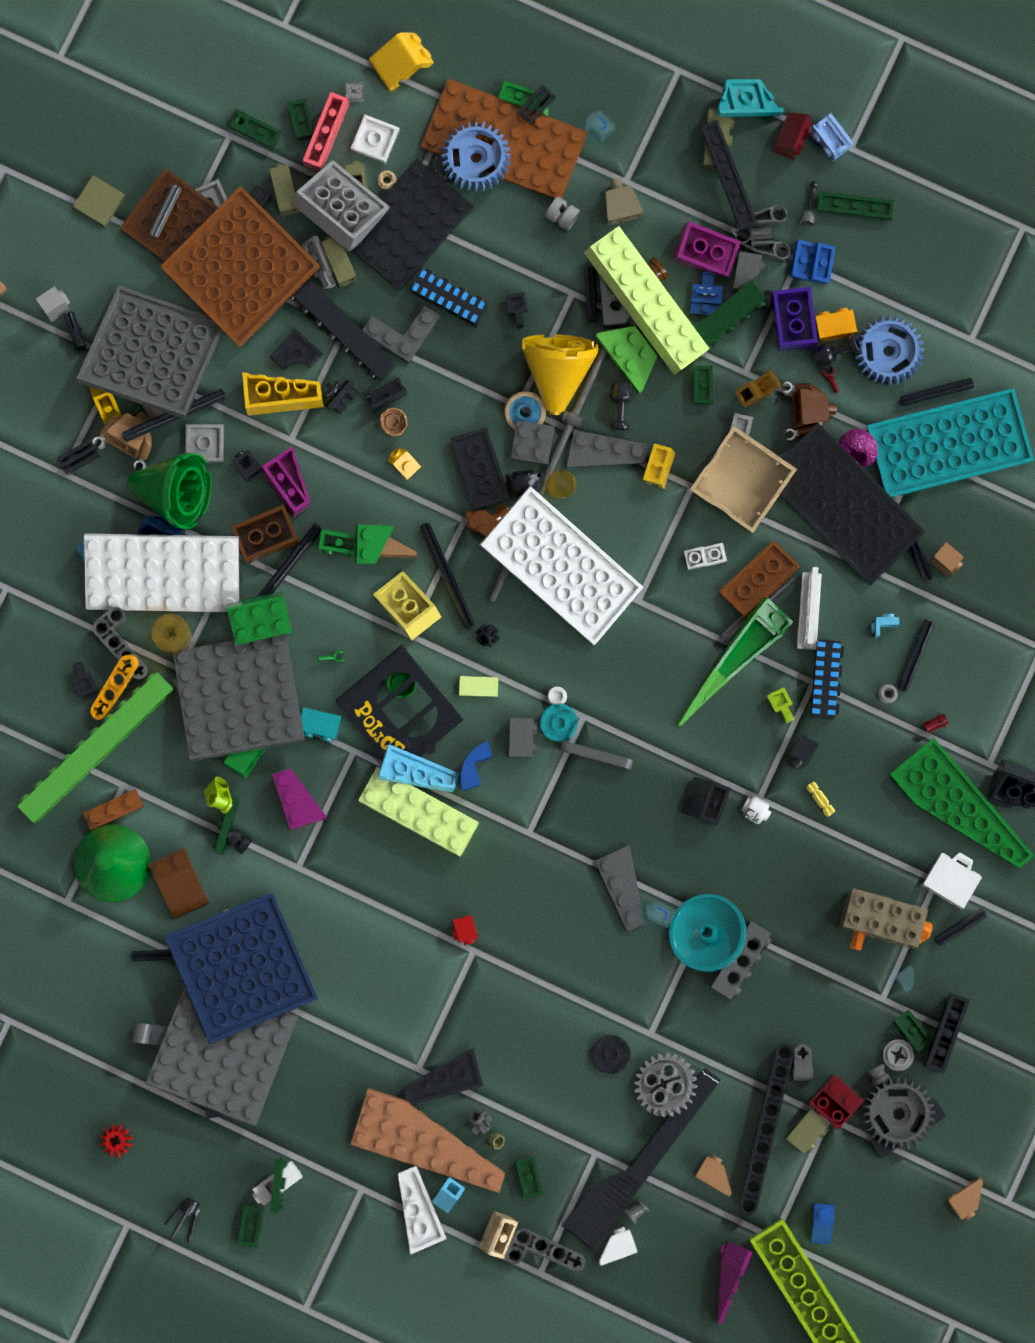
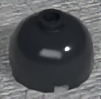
M533 470L512 472V476L507 473L506 483L510 493L521 497L529 486L539 493L544 485V471L538 470L539 474H534Z

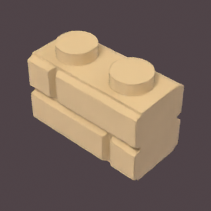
M493 1211L479 1248L489 1255L504 1259L518 1222L508 1215Z

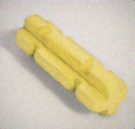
M811 782L807 785L806 789L809 793L813 794V799L823 809V813L827 817L832 815L835 809L832 805L828 804V799L818 789V785L815 782Z

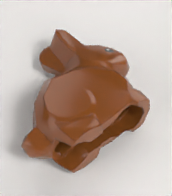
M500 505L494 516L487 511H467L465 513L467 519L466 526L485 539L510 509Z

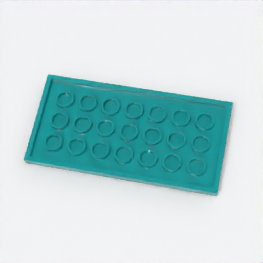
M1014 388L867 425L868 432L877 443L878 455L875 460L883 489L892 498L1034 461Z

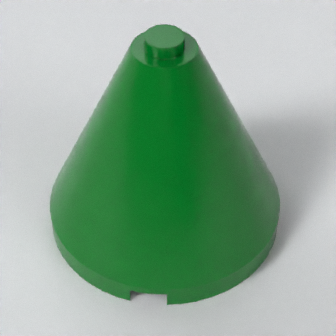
M184 452L132 473L127 479V486L133 494L172 526L180 529H191L198 524L195 522L199 516H204L208 508L212 490L211 472L205 469L204 464H207V461L202 455Z
M106 825L96 828L82 839L74 856V872L80 886L90 896L104 902H121L135 896L145 886L151 873L148 864L152 863V859L146 842L136 832L120 825Z

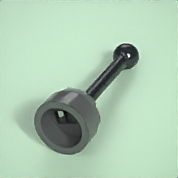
M812 181L810 184L812 189L807 211L801 214L799 223L804 226L814 225L815 216L811 212L815 188L818 187L816 181Z

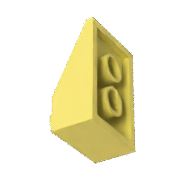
M404 571L373 594L411 641L441 618L436 606Z

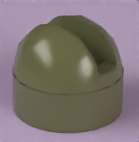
M499 1133L490 1134L488 1144L496 1150L501 1149L505 1143L504 1136Z

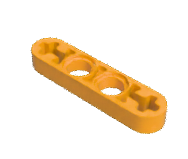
M125 655L118 661L91 706L90 713L94 719H104L112 711L138 667V660L134 655ZM125 660H131L130 664L132 666L127 667L126 670L123 671L122 669H125V667L127 666ZM117 674H120L123 677V683L121 685L117 684L115 681V676ZM107 690L113 692L114 698L112 700L106 698L105 693ZM103 706L101 710L103 713L98 714L99 710L97 708Z

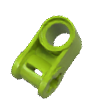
M216 776L203 790L206 804L209 807L218 808L222 813H227L232 806L229 786L223 778Z

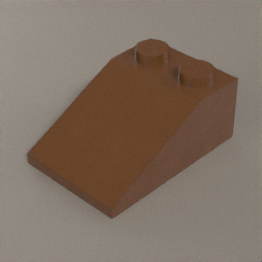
M183 848L148 864L173 918L209 903L186 849Z

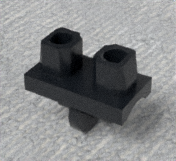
M338 380L333 385L328 382L326 387L329 390L325 395L328 398L332 394L333 396L324 406L342 414L347 408L341 401L344 395L352 401L359 394L353 387L354 383L351 380H346L342 385Z

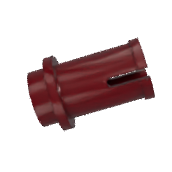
M940 713L937 717L923 722L927 733L941 727L945 728L949 724L945 714Z

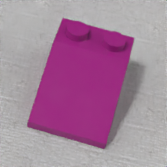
M689 221L682 226L671 260L688 267L729 277L741 242Z

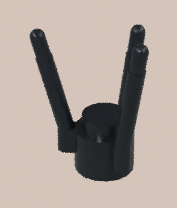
M188 1197L185 1201L182 1200L179 1207L165 1222V1225H168L180 1211L183 1213L170 1236V1240L174 1239L187 1215L192 1217L194 1214L187 1239L188 1243L191 1242L196 1222L201 1212L198 1209L201 1204Z

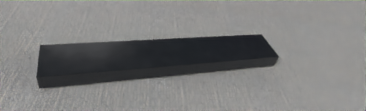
M715 120L701 125L700 130L739 231L757 226L756 217L719 121Z

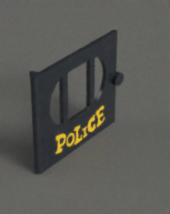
M402 644L335 700L382 758L389 744L419 757L425 752L432 754L436 750L435 744L464 720ZM394 673L410 674V677L380 703L377 702L379 685L387 676ZM417 681L432 699V702L398 729L382 708L410 684ZM435 706L437 707L436 723L428 733L418 737L404 735L405 731Z

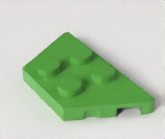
M635 326L595 334L594 337L637 393H641L657 358V354Z

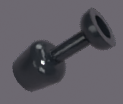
M853 334L849 337L846 344L834 348L830 343H824L813 349L812 354L816 365L824 367L833 365L837 360V355L849 350H852L854 353H860L862 346L858 336Z
M612 383L610 399L612 402L617 403V421L611 424V430H630L629 424L624 421L625 404L630 403L633 399L632 385L630 383Z

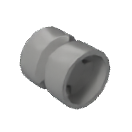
M556 197L549 207L545 218L553 223L559 222L561 228L569 231L578 218L580 210L573 205L567 206L565 200Z

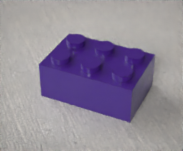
M811 286L773 291L771 300L778 351L816 347L818 339Z

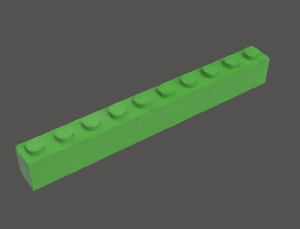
M158 672L155 675L153 673L145 679L146 683L141 688L137 687L131 693L132 697L128 701H122L117 706L118 710L113 715L110 713L103 720L104 724L100 728L95 727L89 733L90 737L86 741L82 740L76 745V751L73 754H67L61 760L62 764L58 768L54 767L47 773L49 777L44 781L40 780L33 787L34 791L30 795L26 794L19 800L20 804L17 807L34 824H37L175 691Z

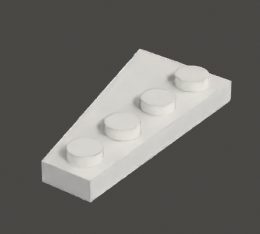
M417 1166L398 1173L410 1254H413L447 1238Z

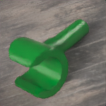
M337 651L334 655L318 656V661L335 660L337 663H343L345 660H337L336 656L344 653Z

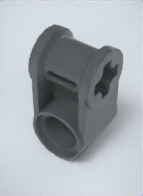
M797 1044L793 1049V1081H813L811 1049L805 1044ZM802 1047L807 1051L803 1058L797 1054V1051H801Z

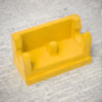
M658 444L653 445L643 477L647 484H655L659 488H665L675 456L672 448Z

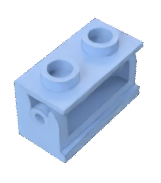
M831 113L818 122L816 126L813 125L811 130L812 138L815 142H820L823 146L824 154L828 158L831 157L833 161L852 148V140Z

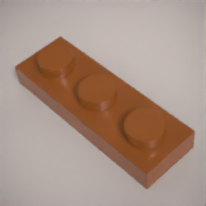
M134 789L84 812L83 815L90 830L93 831L143 808L144 805L137 790Z

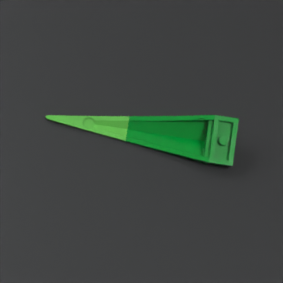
M764 597L755 610L750 612L678 721V726H681L741 669L782 637L793 623L771 600Z

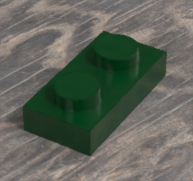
M306 98L288 102L296 139L312 137L314 129Z
M694 365V404H713V366Z
M909 1009L892 1022L916 1053L933 1041Z
M531 1156L515 1160L524 1199L543 1195L535 1157Z
M244 1205L238 1245L258 1247L264 1208Z

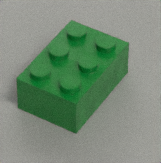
M283 592L226 604L235 645L292 633Z

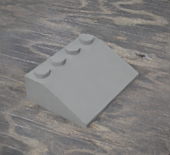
M333 160L296 192L293 206L349 252L365 238L390 208Z

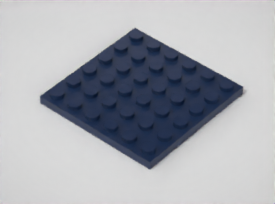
M273 892L164 937L209 1045L318 1000Z

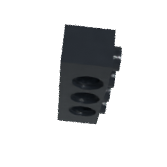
M953 993L948 994L923 1067L941 1074L945 1073L970 1002L969 999Z

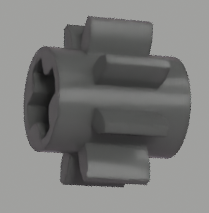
M484 1110L481 1112L474 1111L468 1117L470 1122L467 1126L475 1135L478 1133L484 1134L491 1127L489 1122L492 1121V1118Z

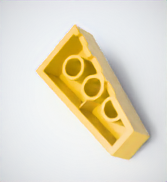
M242 372L245 407L248 416L323 407L320 382L301 379L291 380L285 379V377H266V375L260 374L250 375L249 373Z

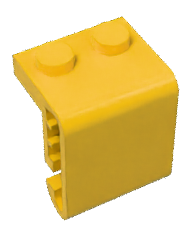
M399 33L369 58L370 63L389 91L399 87L398 82L407 80L419 68H429L434 63L431 59V54L428 50L424 49L421 39L415 33Z

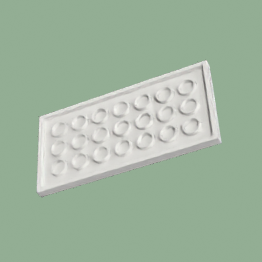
M531 486L527 488L480 544L592 645H595L643 589L641 584Z
M84 535L86 609L109 610L112 607H120L122 610L228 612L226 604L239 601V536Z

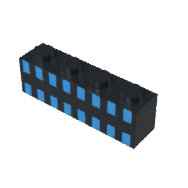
M420 269L410 287V293L477 328L488 309L485 303L486 300L479 296L473 297L469 295V291L462 287L458 289L452 286L453 283L448 279L443 278L441 280L437 278L436 274L431 270L426 269L424 271Z
M817 640L811 718L834 719L835 715L839 714V704L836 703L837 696H840L841 685L838 684V677L842 676V666L839 665L840 658H843L844 647L841 646V641Z

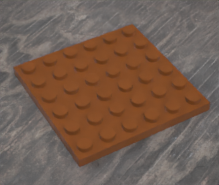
M240 186L160 267L241 347L321 266Z

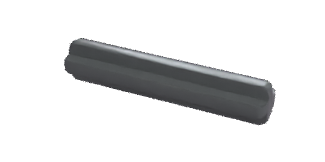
M176 185L171 186L149 231L150 236L154 238L159 237L180 195V187Z

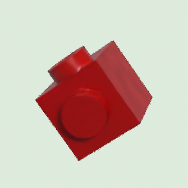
M472 915L453 920L455 926L452 929L454 940H459V943H464V946L475 943L478 935Z

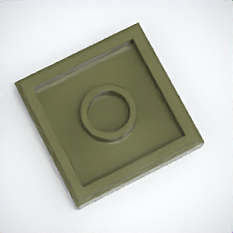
M93 175L73 205V208L106 227L125 198V194Z

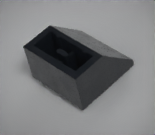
M693 777L681 813L718 826L731 788L713 781Z

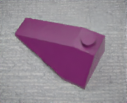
M727 1241V1244L723 1243L719 1255L722 1256L720 1259L717 1323L721 1325L730 1307L731 1296L736 1293L738 1288V1278L743 1276L752 1254L751 1250Z

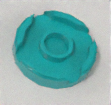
M562 703L552 704L541 714L540 728L548 739L561 742L570 739L575 734L578 727V719L574 710L568 705Z

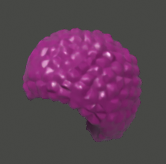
M862 429L849 430L839 440V444L861 466L872 464L878 455L875 439L869 432Z

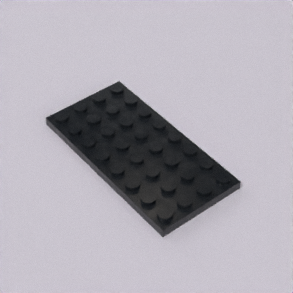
M819 423L782 458L797 470L781 492V495L869 585H872L925 533L923 528Z

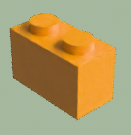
M842 308L836 310V313L829 314V311H825L815 316L818 342L850 337L857 333L853 310Z

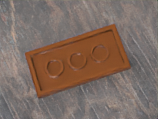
M773 540L718 592L746 619L763 598H768L800 568V565Z

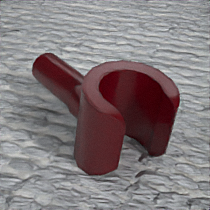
M830 366L831 374H826L823 369V377L829 380L834 392H840L835 383L834 368Z

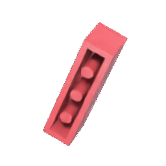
M330 92L304 156V167L317 172L324 168L349 107L348 98Z

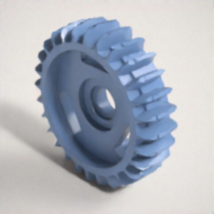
M475 121L474 127H471L469 122L467 123V128L460 125V132L454 129L455 136L448 135L451 141H444L447 147H442V151L446 154L441 155V159L445 160L442 162V166L447 167L444 172L450 173L448 176L449 180L455 178V185L461 182V189L467 185V189L470 191L472 186L475 192H477L480 186L485 191V185H488L491 189L492 182L498 185L497 178L504 179L502 172H508V169L504 166H510V161L507 160L511 159V155L507 154L510 152V147H505L508 141H501L504 135L500 134L497 136V128L492 132L491 124L488 128H485V123L483 122L481 127H478L477 121ZM476 135L485 136L491 139L493 144L490 145L475 137ZM459 149V167H454L453 150ZM475 153L480 154L482 157L478 163L471 160V156ZM493 165L496 168L486 177L480 178L478 176Z
M888 315L886 321H884L881 316L879 322L876 319L872 320L873 326L869 322L866 324L868 330L865 328L861 329L863 335L858 334L862 351L857 353L859 355L855 357V360H861L857 367H864L861 373L868 372L867 379L874 376V383L878 379H881L880 385H883L885 380L888 386L891 385L892 380H894L896 385H898L899 379L904 383L906 381L905 376L909 379L912 378L911 371L916 373L918 369L915 366H921V362L918 360H923L924 356L919 353H923L924 348L919 346L924 342L918 341L921 334H914L917 330L916 327L912 330L910 329L911 322L904 325V318L901 322H898V316H896L891 321V317ZM892 328L899 330L900 332L906 335V338L903 339L893 333L888 332V329ZM866 343H872L873 361H868ZM891 347L894 350V354L888 357L883 353V349ZM907 359L910 363L908 366L897 373L892 371V368Z

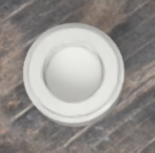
M553 687L548 692L550 704H564L566 702L567 693L563 688Z

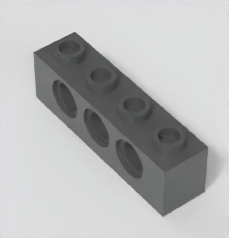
M599 274L603 329L626 327V321H630L629 313L615 294L608 289L609 286ZM613 303H617L620 306V309L618 311H613L610 308V305Z
M751 921L746 928V940L740 955L730 965L721 969L710 988L729 1000L733 997L737 998L742 990L739 987L743 980L745 982L748 980L752 973L749 971L753 964L757 965L762 957L759 954L763 947L766 949L772 939L769 936L771 933ZM751 939L755 940L758 944L757 949L754 951L747 947V943ZM740 956L747 958L748 963L745 967H740L737 964V959ZM729 973L737 975L738 980L735 984L728 982L727 976Z

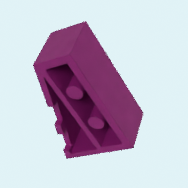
M293 446L264 464L260 471L292 518L307 510L310 505Z
M291 768L272 774L291 831L328 819Z

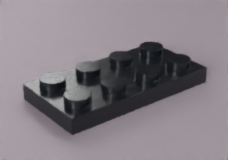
M487 427L451 438L473 511L510 500Z

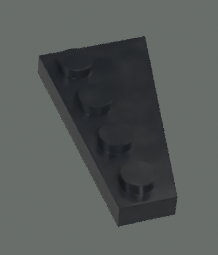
M474 1048L404 1086L406 1101L414 1105L483 1086Z

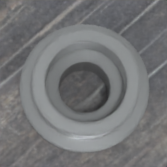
M889 684L883 685L878 692L879 699L886 704L893 703L898 696L896 688ZM889 691L891 697H885L884 692Z

